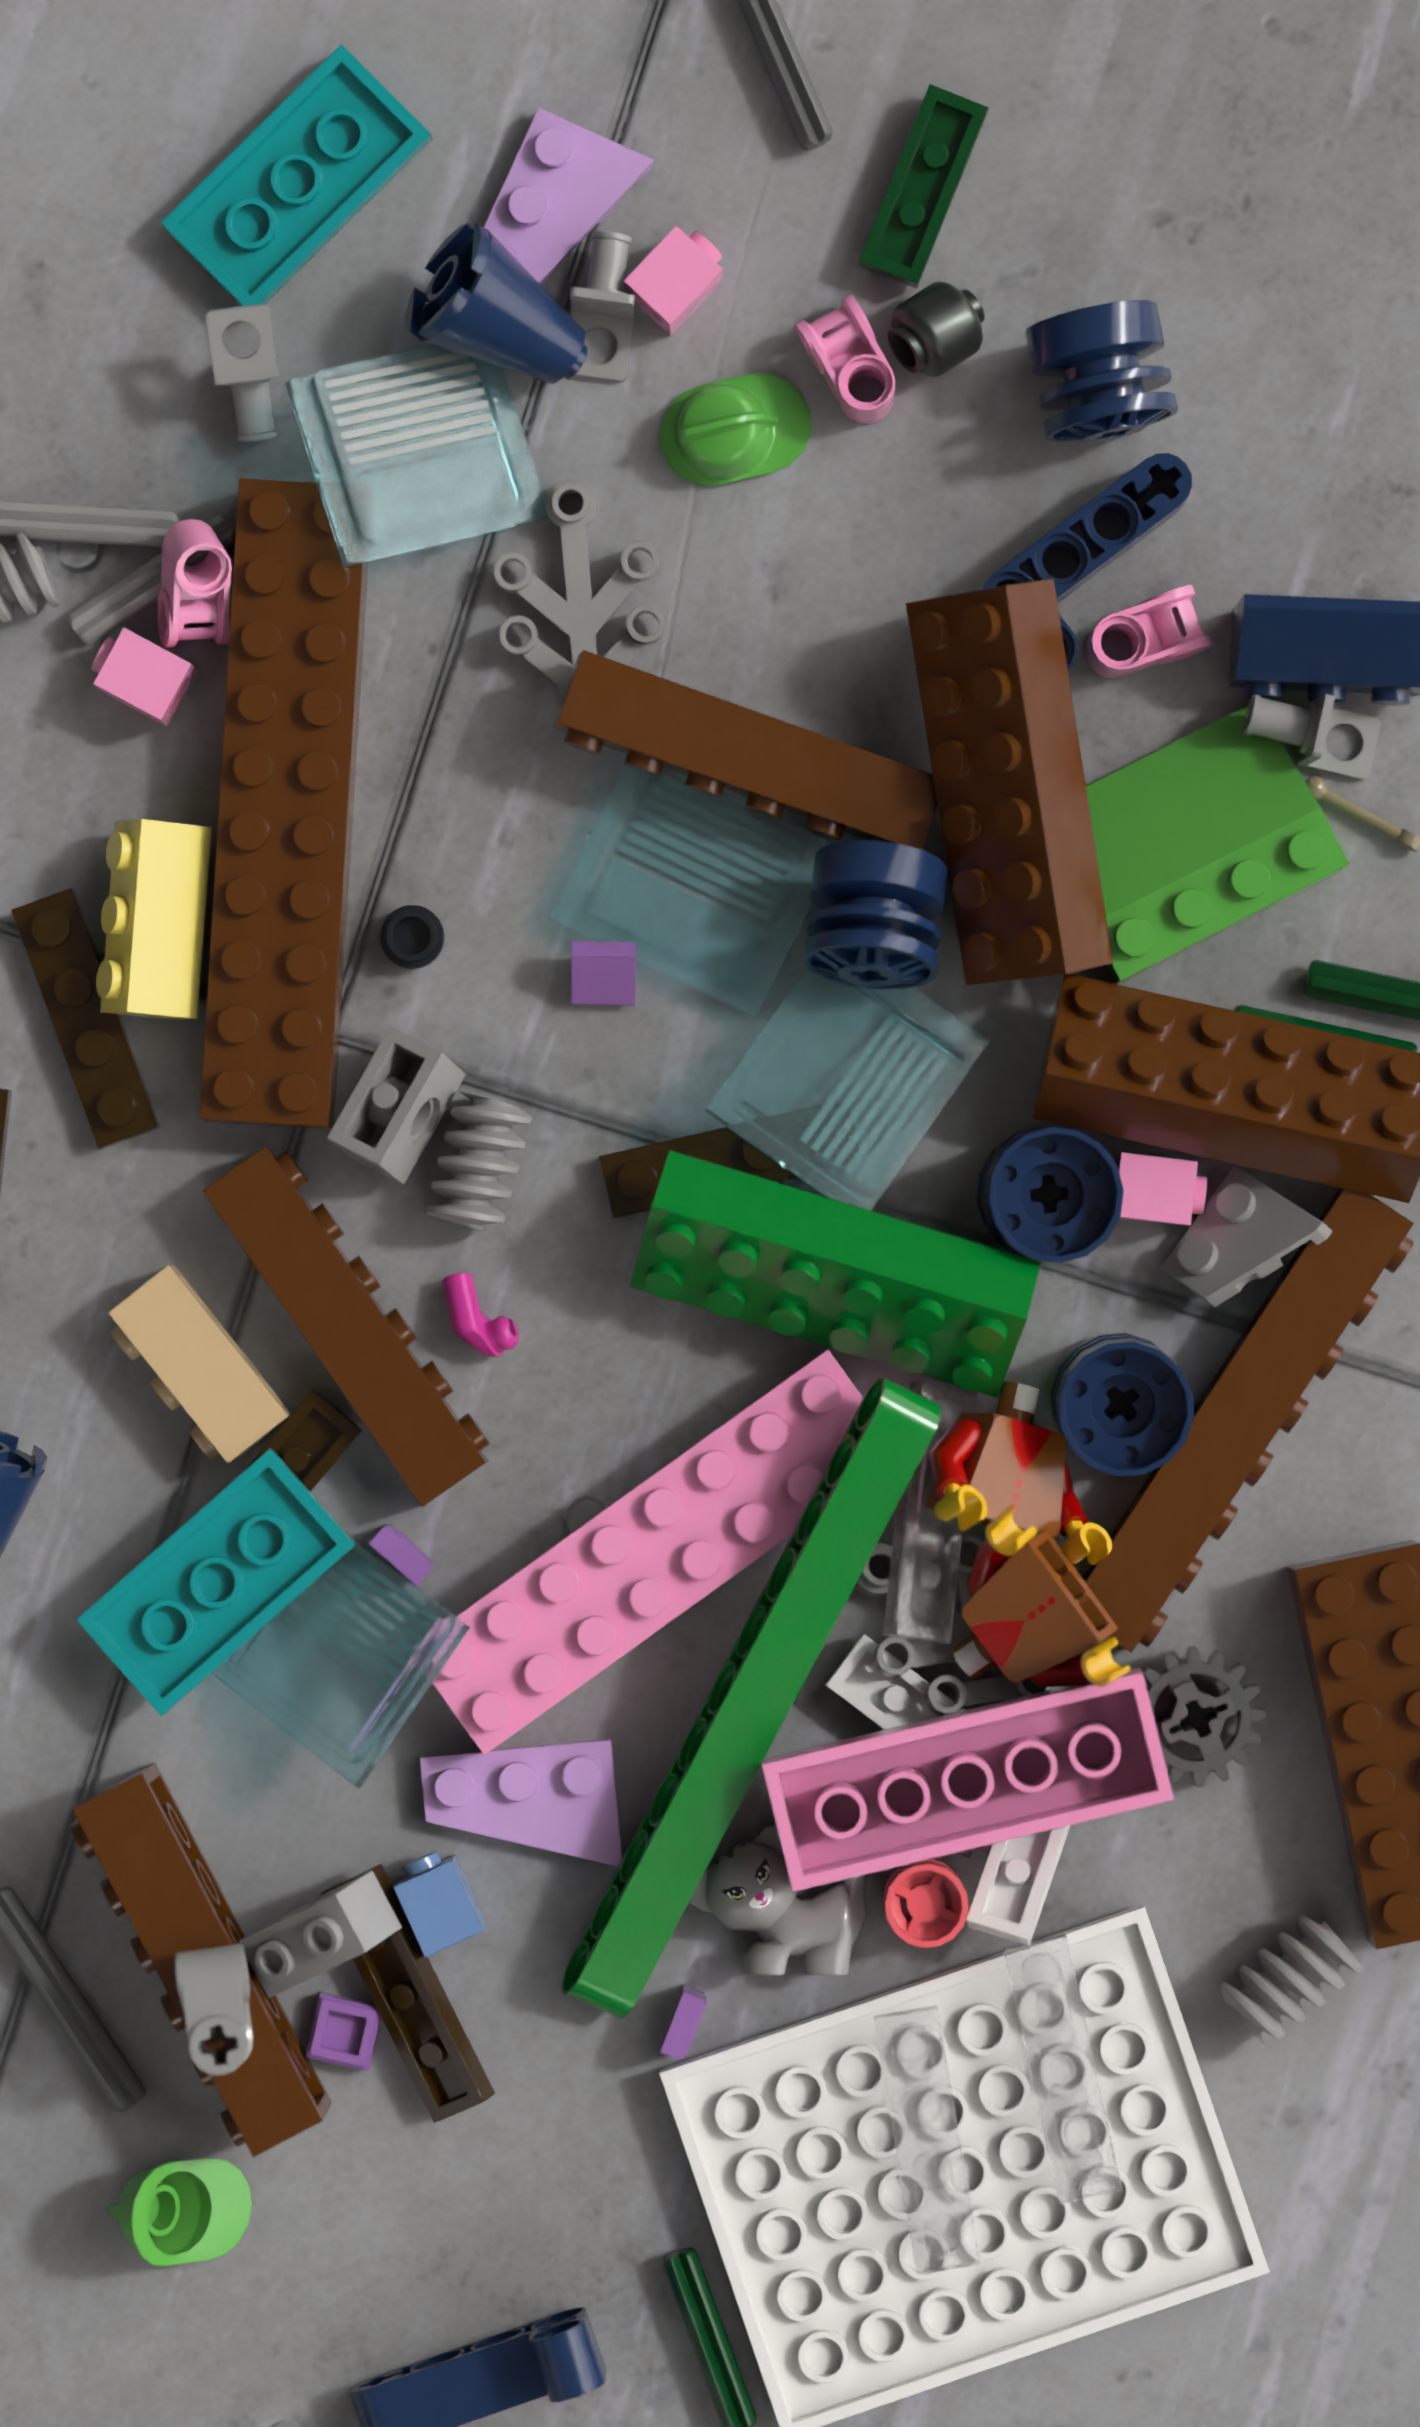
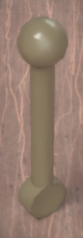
M1311 776L1305 780L1317 801L1323 800L1389 836L1401 846L1416 853L1419 851L1420 837L1400 829L1327 788L1325 780L1321 777Z

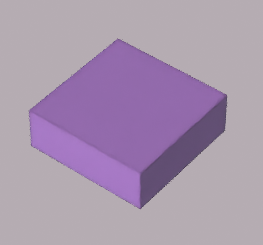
M572 941V1004L635 1005L636 943Z
M392 1524L383 1526L368 1543L416 1586L435 1567L433 1565L434 1561Z
M685 1984L683 1985L661 2041V2053L679 2060L682 2057L686 2058L706 2006L705 1992Z
M321 1992L306 2057L368 2071L381 2019L376 2005L370 2002Z

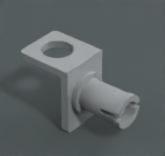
M595 231L592 232L591 237L592 249L586 287H571L570 289L571 317L584 329L585 335L593 329L609 331L617 341V351L615 356L605 364L596 365L585 359L583 365L574 376L623 382L627 378L636 313L634 295L624 293V280L626 279L628 253L632 238L616 232Z
M261 303L209 310L206 313L205 320L215 386L224 384L231 386L238 428V441H259L277 436L269 380L279 378L281 360L280 354L276 353L269 306ZM237 321H246L252 324L260 335V345L257 351L244 358L230 354L222 342L225 328Z
M1254 694L1246 712L1243 734H1253L1297 745L1299 753L1296 765L1364 780L1370 774L1381 722L1376 717L1333 707L1335 696L1324 694L1312 701L1307 708L1261 698L1260 695ZM1348 725L1359 733L1361 749L1354 759L1340 761L1333 758L1328 752L1326 737L1334 726Z

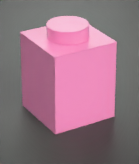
M676 225L624 280V291L626 294L634 295L635 303L671 336L723 282V268L717 264L722 259V255L698 231H694L688 236Z
M124 627L117 640L108 637L104 641L91 668L92 671L98 673L93 684L101 692L168 727L197 673V670L191 663Z
M1123 1152L1117 1154L1116 1164L1124 1188L1119 1219L1190 1226L1192 1214H1203L1207 1191V1177L1197 1176L1198 1161Z

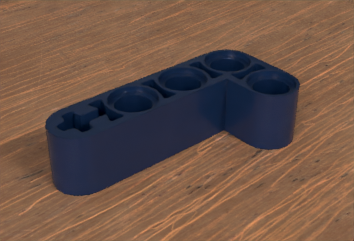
M1169 453L1155 454L1145 459L995 572L987 580L983 589L1054 579L1057 603H1059L1173 517L1183 507L1192 488V474L1187 464L1178 456ZM1151 474L1159 480H1163L1168 476L1171 477L1175 482L1170 491L1172 499L1169 500L1163 493L1157 494L1144 505L1140 513L1135 501L1148 490L1152 482ZM1125 491H1128L1129 494H1130V497L1127 496L1126 494H1124V492H1125ZM1103 510L1116 511L1124 517L1127 523V533L1117 540L1102 538L1094 528L1093 517ZM1141 514L1147 517L1148 519L1144 521L1142 519ZM1053 548L1068 550L1075 558L1077 570L1067 578H1055L1046 572L1042 564V556ZM1059 614L1069 672L1078 653L1077 640L1070 627Z
M577 2307L375 2376L352 2387L349 2392L361 2427H457L548 2395L551 2402H561L589 2393L605 2383L606 2366L586 2308Z

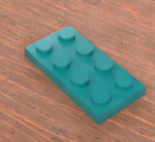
M341 44L161 222V225L240 306L267 304L432 140V135Z
M270 1448L76 1620L162 1717L357 1544L276 1452Z

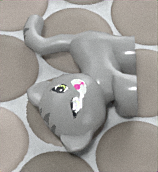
M775 1824L764 1827L751 1842L740 1843L717 1858L710 1869L705 1870L690 1902L702 1911L713 1913L728 1930L758 1933L761 1941L750 1944L744 1955L743 1974L784 1975L788 1957L799 1956L803 1957L804 1972L806 1974L845 1975L848 1974L852 1944L860 1935L867 1916L865 1900L867 1874L841 1880L840 1883L826 1888L811 1898L804 1900L797 1898V1891H792L777 1825Z

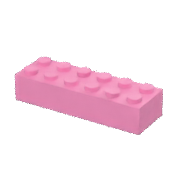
M1140 1668L1131 1670L1105 1687H1098L1092 1683L1063 1686L766 1758L762 1763L793 1892L1174 1800L1144 1675Z

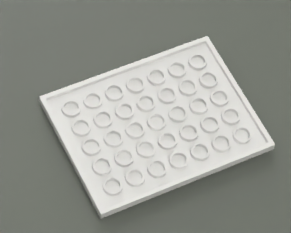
M1143 1904L1031 1942L1030 1946L1022 1945L659 2070L660 2078L779 2427H821L1270 2273Z

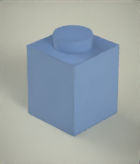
M433 1851L402 1866L406 1877L397 1880L394 1890L425 1958L485 1930L486 1921L456 1855L441 1860L438 1852Z

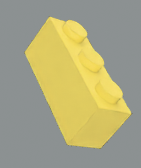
M147 819L115 822L114 832L111 834L106 848V862L111 870L109 896L106 898L101 912V925L106 933L105 958L99 966L96 978L97 992L101 997L100 1013L169 1020L197 1019L212 827Z

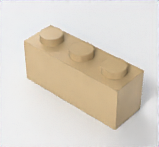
M175 1265L166 1266L108 1312L117 1324L109 1331L114 1340L131 1360L134 1361L140 1355L143 1356L157 1374L149 1381L151 1386L172 1411L181 1405L197 1424L189 1430V1433L210 1460L213 1461L221 1455L227 1464L235 1462L291 1416L292 1412Z

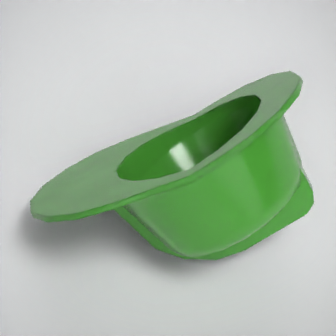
M747 374L711 382L680 394L669 406L660 427L661 449L669 466L683 479L701 486L724 485L767 475L790 466L805 450L811 434V412L800 391L789 381L771 374Z
M200 2158L166 2162L158 2166H149L134 2173L125 2183L119 2196V2202L109 2205L107 2213L118 2220V2226L124 2239L136 2248L140 2257L151 2265L171 2266L209 2261L228 2253L239 2243L248 2227L252 2200L250 2186L240 2169L227 2160Z

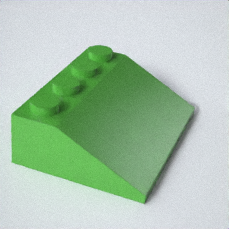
M1248 705L1086 786L1113 958L1112 964L1104 966L1114 984L1126 981L1339 873L1350 865L1320 805L1281 741L1253 734H1243Z

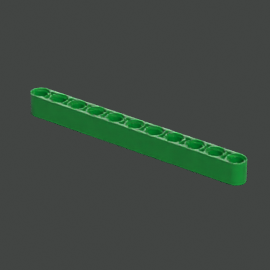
M882 1377L876 1379L867 1390L568 1962L562 1981V1993L621 2019L626 2017L634 2007L933 1438L940 1419V1404Z

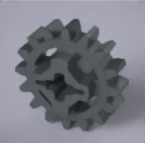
M1188 1646L1186 1662L1178 1663L1177 1659L1167 1651L1162 1654L1165 1670L1157 1673L1155 1670L1145 1666L1141 1671L1150 1683L1147 1692L1153 1713L1156 1701L1167 1685L1172 1695L1166 1714L1155 1721L1164 1761L1169 1764V1781L1176 1784L1184 1771H1188L1191 1774L1193 1784L1196 1787H1203L1206 1771L1213 1770L1219 1779L1225 1782L1229 1780L1226 1766L1228 1762L1233 1759L1245 1767L1250 1763L1247 1755L1241 1750L1245 1743L1262 1744L1263 1738L1251 1730V1722L1267 1718L1266 1711L1257 1707H1250L1249 1700L1255 1698L1261 1692V1689L1256 1683L1240 1685L1239 1681L1246 1671V1668L1238 1662L1227 1671L1223 1670L1224 1653L1215 1649L1209 1656L1208 1661L1202 1662L1198 1648ZM1190 1674H1205L1222 1681L1227 1688L1219 1689L1213 1693L1202 1691L1196 1688ZM1193 1700L1202 1708L1213 1707L1211 1713L1203 1718L1206 1728L1201 1732H1197L1190 1725L1178 1726L1180 1724L1179 1720L1184 1719L1188 1715L1185 1705ZM1238 1711L1235 1732L1224 1747L1219 1736L1225 1720L1235 1715ZM1178 1740L1186 1741L1195 1745L1201 1758L1189 1759L1180 1757L1167 1750L1163 1745L1172 1744Z

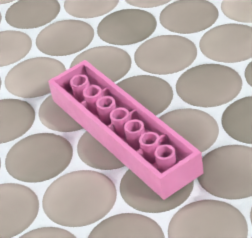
M829 1349L824 1350L436 1629L437 1633L433 1638L430 1635L425 1637L424 1639L429 1642L426 1649L418 1643L413 1646L422 1654L416 1661L483 1755L489 1753L792 1535L863 1399Z

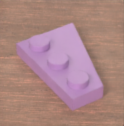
M538 107L484 228L489 230L516 260L543 285L569 258L570 252L584 237L615 208V204L626 192L652 169L654 159Z
M611 1738L493 1749L486 1755H483L480 1750L420 1757L426 1822L619 1866L622 1860V1847Z

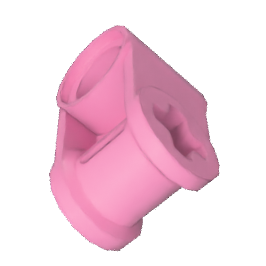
M849 294L841 299L842 306L811 323L802 320L796 323L794 327L809 359L819 374L823 375L841 410L849 419L857 423L871 424L882 420L889 414L894 404L895 376L877 343L875 334L863 310L854 296ZM863 376L873 377L883 385L884 392L875 401L860 402L849 392L851 383Z
M195 519L179 521L167 531L161 546V591L157 601V623L160 641L165 648L175 647L179 640L214 639L217 645H227L230 637L231 559L210 525ZM200 550L209 551L206 558L199 564L192 566L184 565L187 558L194 552Z
M1187 585L1164 592L1143 601L1137 606L1103 618L1087 637L1084 648L1086 660L1091 669L1103 677L1111 679L1120 678L1158 664L1165 665L1185 659L1214 646L1211 636L1203 635L1191 599L1196 595L1193 586ZM1108 631H1118L1126 635L1132 644L1131 658L1124 661H1116L1106 656L1101 647L1102 634Z

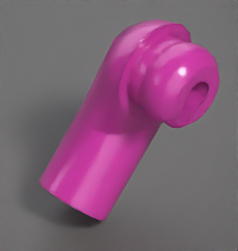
M457 1273L442 1279L441 1283L451 1328L458 1337L487 1357H500L503 1355L504 1350L515 1348L519 1341V1332L515 1322L505 1316H499L492 1320L480 1311L471 1273Z

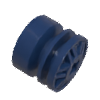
M1129 300L1081 308L1042 320L1026 329L1025 335L1033 374L1043 377L1064 378V383L1058 384L1040 394L1038 399L1040 409L1048 411L1065 410L1045 419L1043 425L1047 440L1054 442L1077 440L1098 442L1137 433L1151 424L1163 421L1176 414L1178 407L1174 393L1150 392L1170 383L1172 378L1170 369L1162 366L1139 365V360L1159 351L1165 344L1156 302L1150 300Z
M875 840L845 841L829 844L816 851L810 900L820 910L812 913L808 918L806 933L810 938L806 940L803 964L812 973L827 980L855 987L905 989L922 986L934 980L939 958L934 950L938 949L941 931L932 920L941 916L944 908L947 866L940 858L922 849L899 843Z
M1036 1127L1012 1134L991 1151L979 1172L976 1200L984 1226L999 1245L1022 1257L1063 1263L1087 1256L1109 1238L1121 1216L1124 1188L1116 1162L1101 1143L1078 1130ZM1043 1176H1046L1048 1185L1057 1186L1060 1189V1199L1051 1200L1049 1202V1211L1044 1212L1042 1203L1031 1201L1030 1197L1031 1189L1041 1187Z
M1128 1333L1100 1334L1076 1346L1059 1365L1051 1389L1053 1418L1071 1450L1093 1469L1118 1477L1145 1475L1168 1463L1186 1443L1194 1419L1192 1390L1181 1368L1150 1340ZM1114 1386L1121 1392H1126L1131 1388L1134 1390L1128 1398L1132 1409L1123 1416L1116 1409L1109 1411L1107 1414L1104 1412V1409L1110 1404L1106 1393Z

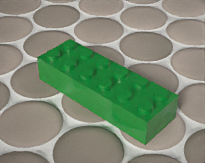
M669 1150L629 1287L651 1293L659 1298L671 1299L705 1309L722 1317H731L768 1328L782 1335L794 1336L834 1348L845 1354L857 1355L897 1367L904 1372L917 1373L950 1383L967 1391L980 1392L998 1398L1027 1321L1041 1262Z

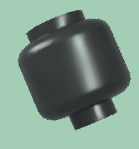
M934 282L896 306L893 310L891 318L892 328L888 331L887 335L891 350L901 365L909 372H920L930 377L945 374L979 351L983 340L981 323L985 319L983 308L970 291L966 289L960 291L952 284L946 282Z

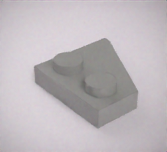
M1234 1166L1204 1207L1203 1214L1198 1215L1160 1269L1170 1278L1216 1307L1241 1292L1244 1285L1249 1281L1262 1279L1282 1267L1283 1263L1280 1259L1282 1256L1309 1240L1318 1245L1327 1240L1333 1231L1310 1213L1237 1166Z

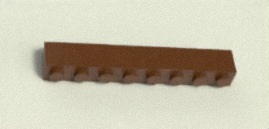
M1343 1188L1337 1189L1318 1218L1333 1232L1327 1240L1318 1245L1309 1240L1299 1247L1193 1408L1194 1419L1186 1443L1168 1463L1151 1472L1111 1533V1552L1096 1565H1090L1082 1577L1118 1627L1108 1638L1114 1637L1118 1645L1132 1653L1138 1643L1148 1647L1156 1638L1168 1618V1615L1160 1611L1171 1592L1175 1589L1183 1594L1193 1582L1203 1565V1562L1195 1557L1208 1536L1218 1541L1227 1530L1238 1511V1508L1232 1505L1231 1501L1244 1482L1253 1487L1259 1481L1273 1458V1455L1265 1449L1279 1429L1288 1434L1296 1425L1309 1403L1301 1397L1314 1375L1324 1380L1330 1373L1344 1348L1336 1344V1341L1349 1322L1358 1327L1364 1321L1379 1297L1377 1293L1371 1290L1384 1268L1394 1273L1412 1248L1414 1241L1406 1237L1414 1223L1374 1196Z

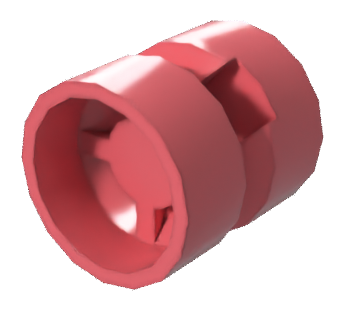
M931 1858L894 1867L886 1877L882 1891L886 1918L894 1933L906 1943L921 1948L941 1946L954 1939L965 1925L969 1910L967 1892L955 1869L942 1859Z

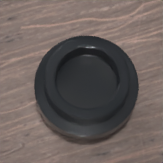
M407 905L394 910L385 919L381 929L380 940L383 951L394 964L406 969H420L431 964L440 955L444 945V930L440 920L433 912L422 906Z

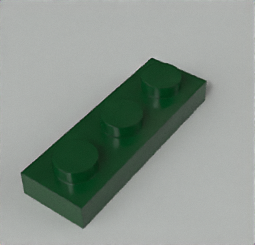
M929 84L859 259L858 266L910 287L918 288L989 107Z

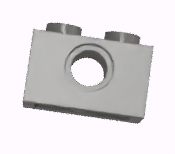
M389 1026L327 1139L356 1161L404 1185L466 1074L442 1052Z
M372 1870L275 1917L239 1940L240 1944L242 1943L248 1960L268 1998L367 1952L401 1929L402 1926Z

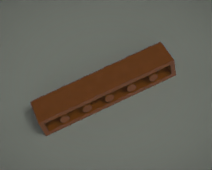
M583 650L577 657L553 727L567 732L564 743L577 749L600 755L603 746L627 754L624 764L631 768L655 776L661 775L663 767L687 775L684 785L688 788L719 798L722 795L723 789L747 796L745 807L752 811L777 819H781L784 810L808 818L805 825L807 830L836 840H841L845 831L868 840L899 843L922 849L937 807L933 774Z
M265 1146L203 1189V1192L423 1507L487 1463L488 1460L481 1450L490 1445V1442L469 1413L459 1419L448 1404L445 1397L454 1391L437 1365L431 1360L422 1366L408 1345L417 1340V1337L400 1312L394 1308L386 1314L372 1293L380 1288L381 1285L364 1260L357 1256L349 1261L335 1240L343 1236L344 1232L327 1207L322 1203L313 1209L299 1188L306 1184L308 1180L291 1155L284 1151L279 1156H276L271 1148Z

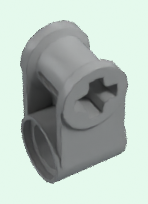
M241 1943L177 1952L175 1959L177 1986L180 2003L185 2015L188 2046L192 2061L200 2070L210 2075H224L233 2072L248 2059L253 2049L254 2039L249 2007V1975L244 1947ZM216 2026H222L225 2036H236L238 2046L227 2053V2060H220L218 2050H207L205 2040L216 2033Z

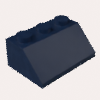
M1244 594L1232 610L1229 687L1244 688V697L1249 699L1254 694L1269 700L1282 699L1284 689L1308 690L1309 701H1314L1324 694L1335 696L1334 702H1345L1346 692L1372 693L1371 703L1410 704V695H1420V602Z

